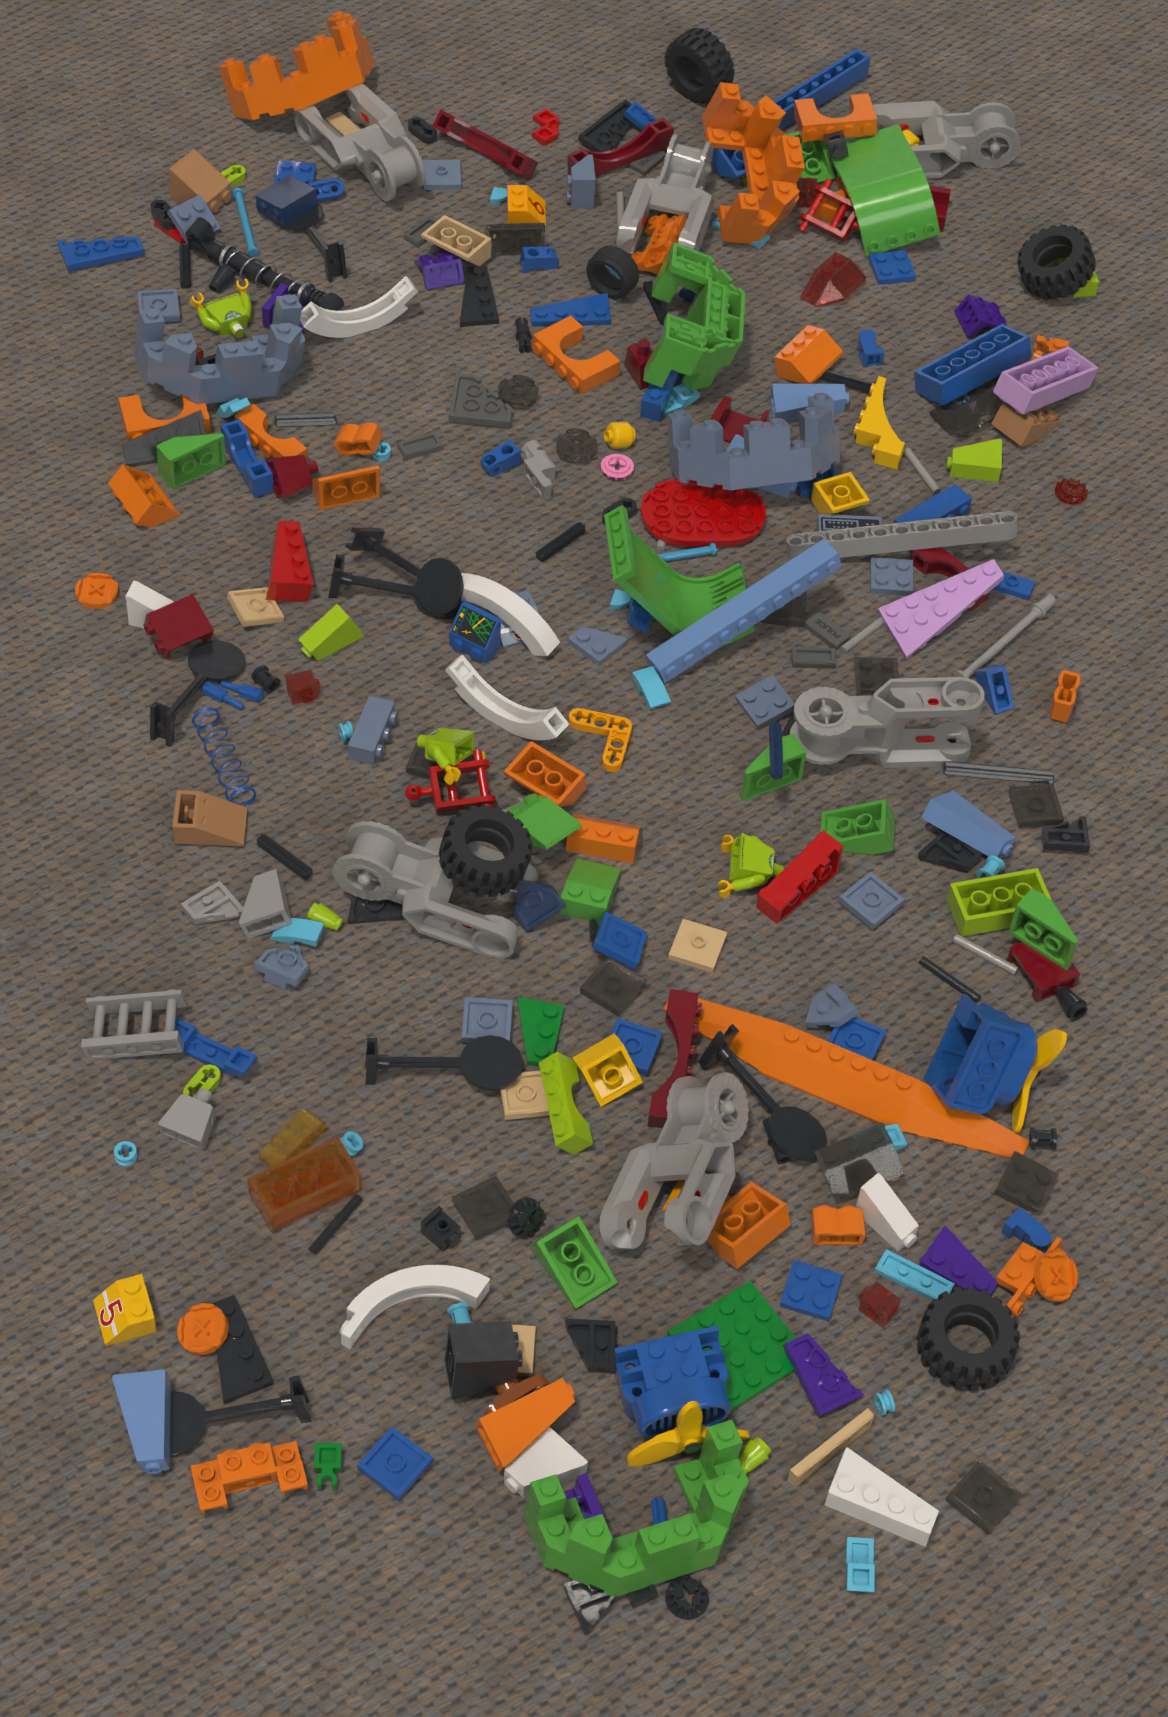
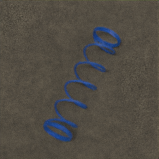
M203 708L195 713L192 723L197 728L199 738L205 741V752L212 756L211 765L213 769L219 772V783L227 787L225 796L232 803L241 804L244 807L249 806L257 795L252 787H241L249 781V776L242 775L236 777L227 786L220 780L221 772L227 773L239 769L242 761L232 760L225 764L221 770L214 766V757H224L231 754L235 750V746L233 744H226L217 749L214 754H210L207 751L206 742L219 741L225 738L228 730L218 729L212 732L206 739L201 737L199 729L210 728L221 719V715L216 708ZM205 711L217 712L203 718L199 725L195 724V719ZM217 715V718L212 723L200 726L206 718ZM226 731L223 737L216 740H208L215 732ZM223 747H233V750L227 754L215 755ZM235 761L240 762L237 768L222 771L228 764ZM247 777L245 783L230 787L231 783L236 779ZM228 788H238L228 797ZM244 790L254 792L252 799L248 801L234 802L231 800L238 792Z

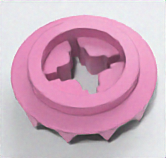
M611 454L606 456L601 462L602 474H606L608 479L614 477L615 480L618 478L625 480L626 476H631L632 471H634V464L625 455ZM616 464H618L619 470H615Z

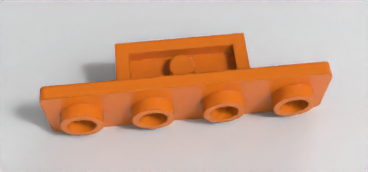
M1057 1237L1047 1251H1064L1062 1249V1239ZM1022 1242L996 1277V1283L1015 1293L1007 1304L1012 1311L1011 1318L1014 1316L1018 1317L1021 1314L1024 1302L1027 1298L1031 1299L1037 1291L1034 1281V1268L1043 1252Z

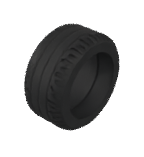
M615 246L600 248L589 259L586 266V273L590 284L598 293H607L610 299L626 297L639 281V270L634 259L626 251ZM605 266H608L609 268L614 270L620 279H617L612 274H610V272L607 270Z

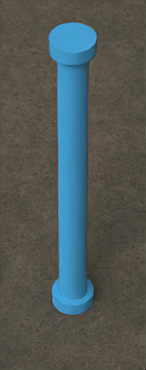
M235 188L232 191V196L236 200L248 246L247 254L250 257H257L259 250L255 246L243 200L244 192L241 188Z
M710 543L709 546L657 555L666 562L708 554L715 556L717 552L715 543Z

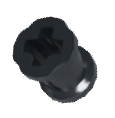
M266 665L257 667L251 676V679L255 683H259L267 694L275 691L281 683L278 677L273 676L269 672V668Z
M1030 1127V1149L1050 1147L1051 1150H1055L1057 1146L1056 1128L1036 1130L1035 1127Z

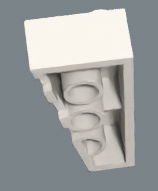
M847 1447L825 1502V1506L925 1547L939 1512Z

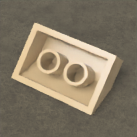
M446 215L421 234V238L477 266H481L491 257L492 238Z

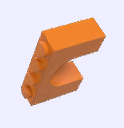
M868 93L850 95V115L842 118H829L821 115L816 109L813 98L795 100L794 118L802 142L825 140L824 135L841 130L845 138L876 135L877 116Z
M569 316L533 334L532 349L536 355H540L545 360L548 366H552L561 378L564 377L573 389L583 394L620 374L621 361L609 350L587 360H575L564 355L562 352L565 349L581 342L583 338V326L572 316Z
M181 394L183 411L172 419L157 420L145 414L139 395L118 398L127 441L199 410L202 411L205 433H211L210 418L206 404H195L190 401L189 397Z

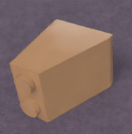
M194 149L169 169L171 199L180 204L200 194L210 211L215 213L225 202H229L232 197L231 183Z

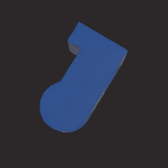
M544 246L522 247L519 262L523 273H530L531 269L551 270L558 267L559 260L554 248Z
M868 329L860 331L857 343L862 366L882 365L884 350L883 348H877L875 342L876 334Z
M510 439L485 454L480 464L491 477H494L513 465L514 467L522 465L521 450Z
M1021 1207L1005 1221L1001 1232L1008 1239L1014 1235L1021 1242L1043 1253L1048 1250L1052 1238L1051 1233Z

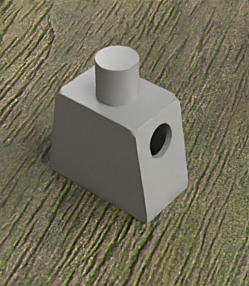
M199 1088L194 1098L185 1094L180 1095L159 1121L160 1133L203 1151L216 1116L214 1107L208 1104L213 1096L212 1093L206 1089Z

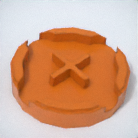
M88 574L83 580L81 578L75 586L76 599L87 608H105L116 601L119 595L118 583L108 574Z
M1050 1250L1043 1253L1038 1258L1034 1268L1036 1288L1041 1296L1048 1301L1060 1302L1069 1299L1072 1290L1076 1289L1078 1283L1076 1264L1073 1259H1069L1068 1254L1064 1251Z
M201 1303L194 1305L179 1320L177 1336L185 1350L194 1355L204 1356L216 1351L226 1340L229 1330L228 1318L221 1309L213 1304Z

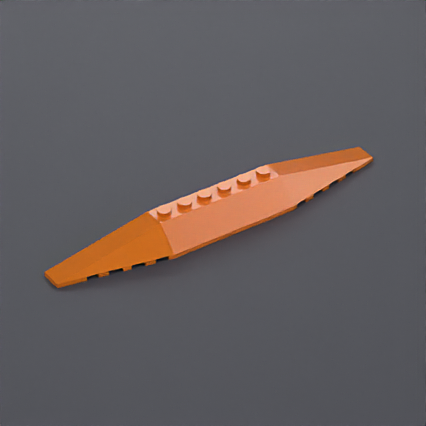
M698 998V1003H702L700 1017H695L694 1023L699 1024L698 1033L712 1040L717 1032L721 1031L725 1034L729 1026L734 1024L739 1032L729 1048L738 1056L739 1060L746 1064L749 1063L758 1069V1072L880 1125L898 1124L902 1133L908 1132L925 1139L933 1138L950 1145L954 1143L966 1146L967 1149L975 1151L979 1149L990 1152L992 1155L1016 1161L1022 1160L1030 1142L1029 1140L982 1114L947 1107L928 1084L785 1023ZM668 1001L663 1008L665 1012L667 1011Z

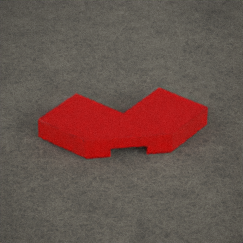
M547 108L533 116V121L541 126L540 129L532 133L534 140L546 146L558 139V116Z

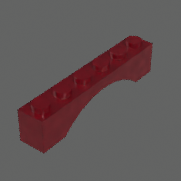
M441 109L432 127L528 179L532 177L539 163Z
M665 118L647 124L634 139L616 149L605 152L581 149L568 154V174L571 175L572 166L590 154H593L596 177L663 151L669 146L671 137L674 134V127Z
M670 989L665 1022L675 1038L678 1059L671 1076L662 1087L652 1094L647 1125L649 1127L663 1129L668 1119L666 1109L668 1104L667 1098L672 1084L680 1077L691 1076L692 1066L687 1064L688 1058L693 1059L695 1045L691 1044V1039L697 1038L699 1024L694 1023L695 1017H700L702 1003H698L699 993Z

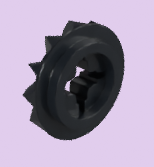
M524 1197L512 1205L508 1214V1226L514 1235L521 1238L526 1236L532 1237L533 1231H539L540 1223L544 1222L542 1219L544 1210L540 1207V1202L530 1197ZM523 1213L529 1214L530 1223L525 1222L526 1219Z
M691 1576L678 1577L669 1584L666 1590L665 1602L667 1608L678 1618L685 1620L695 1619L701 1616L708 1607V1588L704 1587L701 1580L693 1579ZM683 1588L688 1594H695L692 1597L691 1605L686 1599H679L683 1596Z

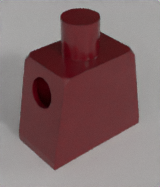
M646 339L639 340L637 344L628 347L624 363L625 368L640 390L647 389L650 385L648 382L643 381L644 368L653 352L650 342Z
M304 455L276 457L265 460L273 473V488L276 498L287 497L312 484L310 474L317 473L319 470L317 462L315 460L307 462Z

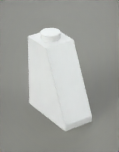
M133 581L126 594L129 625L144 628L143 624L146 614L174 601L137 581Z
M877 1173L861 1187L856 1208L863 1209L864 1221L897 1251H900L904 1246L909 1248L917 1239L916 1233L919 1225L884 1178Z
M548 1427L504 1469V1484L512 1493L518 1492L522 1497H526L529 1493L530 1482L556 1474L560 1484L576 1479L577 1476L586 1474L588 1461L554 1430Z

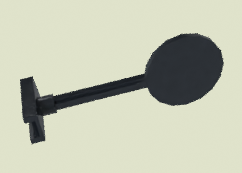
M319 203L318 206L286 225L275 221L281 228L288 230L304 229L323 253L326 278L329 283L333 282V277L340 275L343 278H347L343 243L339 240L326 244L313 227L322 220L324 214Z
M352 527L351 532L355 534L353 542L346 543L345 547L351 551H376L416 576L417 595L421 604L429 612L446 614L458 606L464 590L463 577L459 568L451 560L445 558L431 559L421 569L381 544L385 531L382 529Z
M336 554L328 598L337 599L341 585L350 586L351 584L412 595L414 602L422 612L437 619L456 617L463 601H460L458 606L449 613L434 614L421 604L417 595V585L409 586L352 575L353 573L344 572L345 556Z
M219 640L203 642L191 649L188 655V665L197 677L171 707L156 701L150 706V740L154 741L158 736L166 740V746L170 747L173 744L176 716L207 680L213 682L227 681L242 673L245 667V655L240 648L232 643Z
M734 1024L729 1026L725 1034L721 1031L717 1032L698 1063L704 1069L720 1060L724 1064L727 1063L772 1113L768 1119L767 1129L774 1145L785 1155L796 1160L810 1161L817 1159L825 1151L827 1145L826 1133L820 1122L809 1112L800 1108L780 1107L735 1058V1053L729 1048L739 1032Z
M493 1035L477 1037L468 1042L462 1050L460 1057H389V1055H379L377 1038H367L365 1085H375L378 1069L460 1068L462 1075L470 1084L482 1090L497 1091L506 1089L517 1081L521 1075L523 1060L520 1051L512 1042L503 1037Z
M300 1375L289 1377L290 1394L281 1395L280 1398L211 1411H204L202 1405L192 1395L184 1392H171L170 1457L187 1453L197 1445L208 1423L281 1409L283 1411L295 1409L301 1423L312 1422L305 1404L309 1403V1397Z

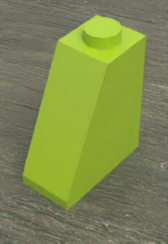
M1002 439L953 448L952 455L947 457L946 469H950L949 477L999 482L1002 469Z
M336 604L298 640L303 644L301 650L309 658L314 656L317 661H320L365 635L344 610Z

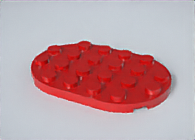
M672 479L656 484L654 489L645 493L641 503L640 516L645 528L654 537L672 546H709L710 543H715V546H738L753 540L759 535L765 523L766 509L760 496L746 488L725 490L723 485L715 484L712 488L697 485V481L689 480V483H680L678 479Z

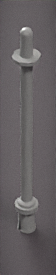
M1046 594L1038 603H1033L1030 606L1029 614L963 672L960 670L955 671L952 677L970 678L975 673V670L980 669L1036 618L1042 619L1046 612L1056 604L1055 597L1051 594Z

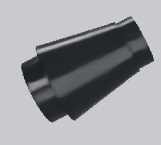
M227 264L219 266L209 284L210 290L218 293L233 282L236 276L235 270Z
M1062 986L1056 991L1055 995L1068 1018L1078 1020L1087 1013L1086 1001L1067 986Z

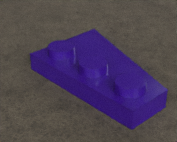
M946 1225L919 1262V1266L955 1283L954 1287H960L961 1291L966 1290L967 1287H972L977 1292L985 1290L991 1296L998 1285L994 1277Z
M808 1333L782 1345L817 1417L864 1396L859 1388L856 1389L848 1381V1376L842 1370L839 1371L829 1360L826 1352Z

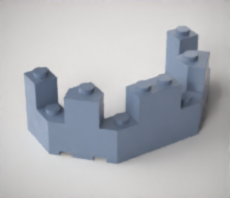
M296 294L276 296L273 321L269 328V334L251 336V341L217 344L215 364L195 366L197 344L191 333L171 335L163 343L165 320L159 308L139 310L134 356L146 382L152 385L158 383L164 386V390L177 396L185 395L195 404L225 402L236 398L242 400L246 397L247 399L276 396L282 385L288 382L295 369H298L302 364L305 346L302 328L299 327L302 306Z
M815 393L814 396H809L808 408L804 411H799L800 440H794L790 443V426L781 418H773L770 422L751 421L750 424L743 425L744 449L736 447L725 452L723 427L718 421L705 420L704 423L693 426L692 416L685 410H676L672 414H667L670 470L680 483H689V480L697 481V485L712 488L715 484L723 485L725 490L812 480L816 478L817 472L824 473L831 468V464L841 462L840 430L834 424V400L826 393Z

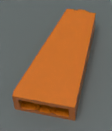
M563 1378L479 1418L474 1424L498 1472L503 1471L575 1402L574 1390Z

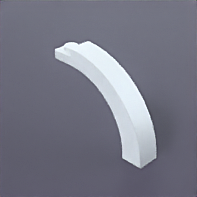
M405 276L381 298L360 308L334 311L324 309L310 302L302 309L300 321L304 328L318 335L334 338L354 336L383 327L399 317L408 309L406 303L418 293V290L412 281Z
M461 573L464 585L461 601L477 604L501 618L520 636L532 655L548 656L560 643L546 621L514 592L488 578Z
M463 655L458 656L445 669L457 684L456 692L475 711L514 735L532 740H550L557 738L569 725L556 707L536 710L521 706L507 699L493 689Z
M448 1265L415 1266L386 1275L365 1288L347 1307V1320L340 1329L341 1344L351 1349L364 1329L377 1315L389 1307L409 1299L442 1297L466 1302L470 1307L477 1309L490 1290V1278L465 1268Z

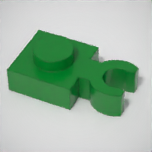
M315 1443L314 1472H321L316 1480L318 1490L322 1489V1482L325 1480H330L332 1482V1490H336L337 1477L333 1472H341L342 1443Z

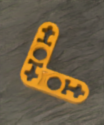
M581 708L571 710L568 723L573 729L608 736L602 766L608 772L619 771L622 767L631 736V721L625 717ZM596 721H603L606 725L598 727L594 723ZM614 742H619L623 746L621 748H615L611 744ZM612 754H613V755H616V758H615V761H614L613 764H612V763H609V762L611 761Z

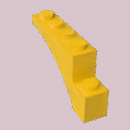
M879 376L876 384L872 383L869 392L871 397L867 396L864 404L866 410H861L860 424L856 423L853 435H856L855 443L873 448L872 455L875 456V464L898 469L905 442H902L897 437L886 417L883 404L886 378Z

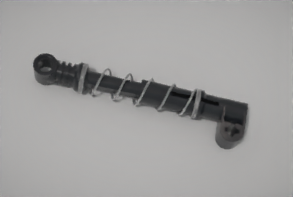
M198 217L185 232L191 250L216 261L218 266H223L224 264L231 266L236 272L240 273V277H249L255 280V284L267 283L271 285L270 292L274 291L282 283L288 286L289 295L296 294L301 306L305 307L310 302H313L324 309L341 311L345 305L342 298L332 292L326 294L316 289L314 284L304 279L294 281L290 272L286 271L279 274L275 265H267L259 257L248 256L245 250H236L235 245L224 244L216 240L212 225L202 217ZM271 266L275 267L277 272L273 271ZM284 273L289 274V275L291 276L292 280L289 279V278H287V277H285V276H283L282 274H284ZM298 281H304L305 283H304L303 285H301V284H299V283H297V282H298Z

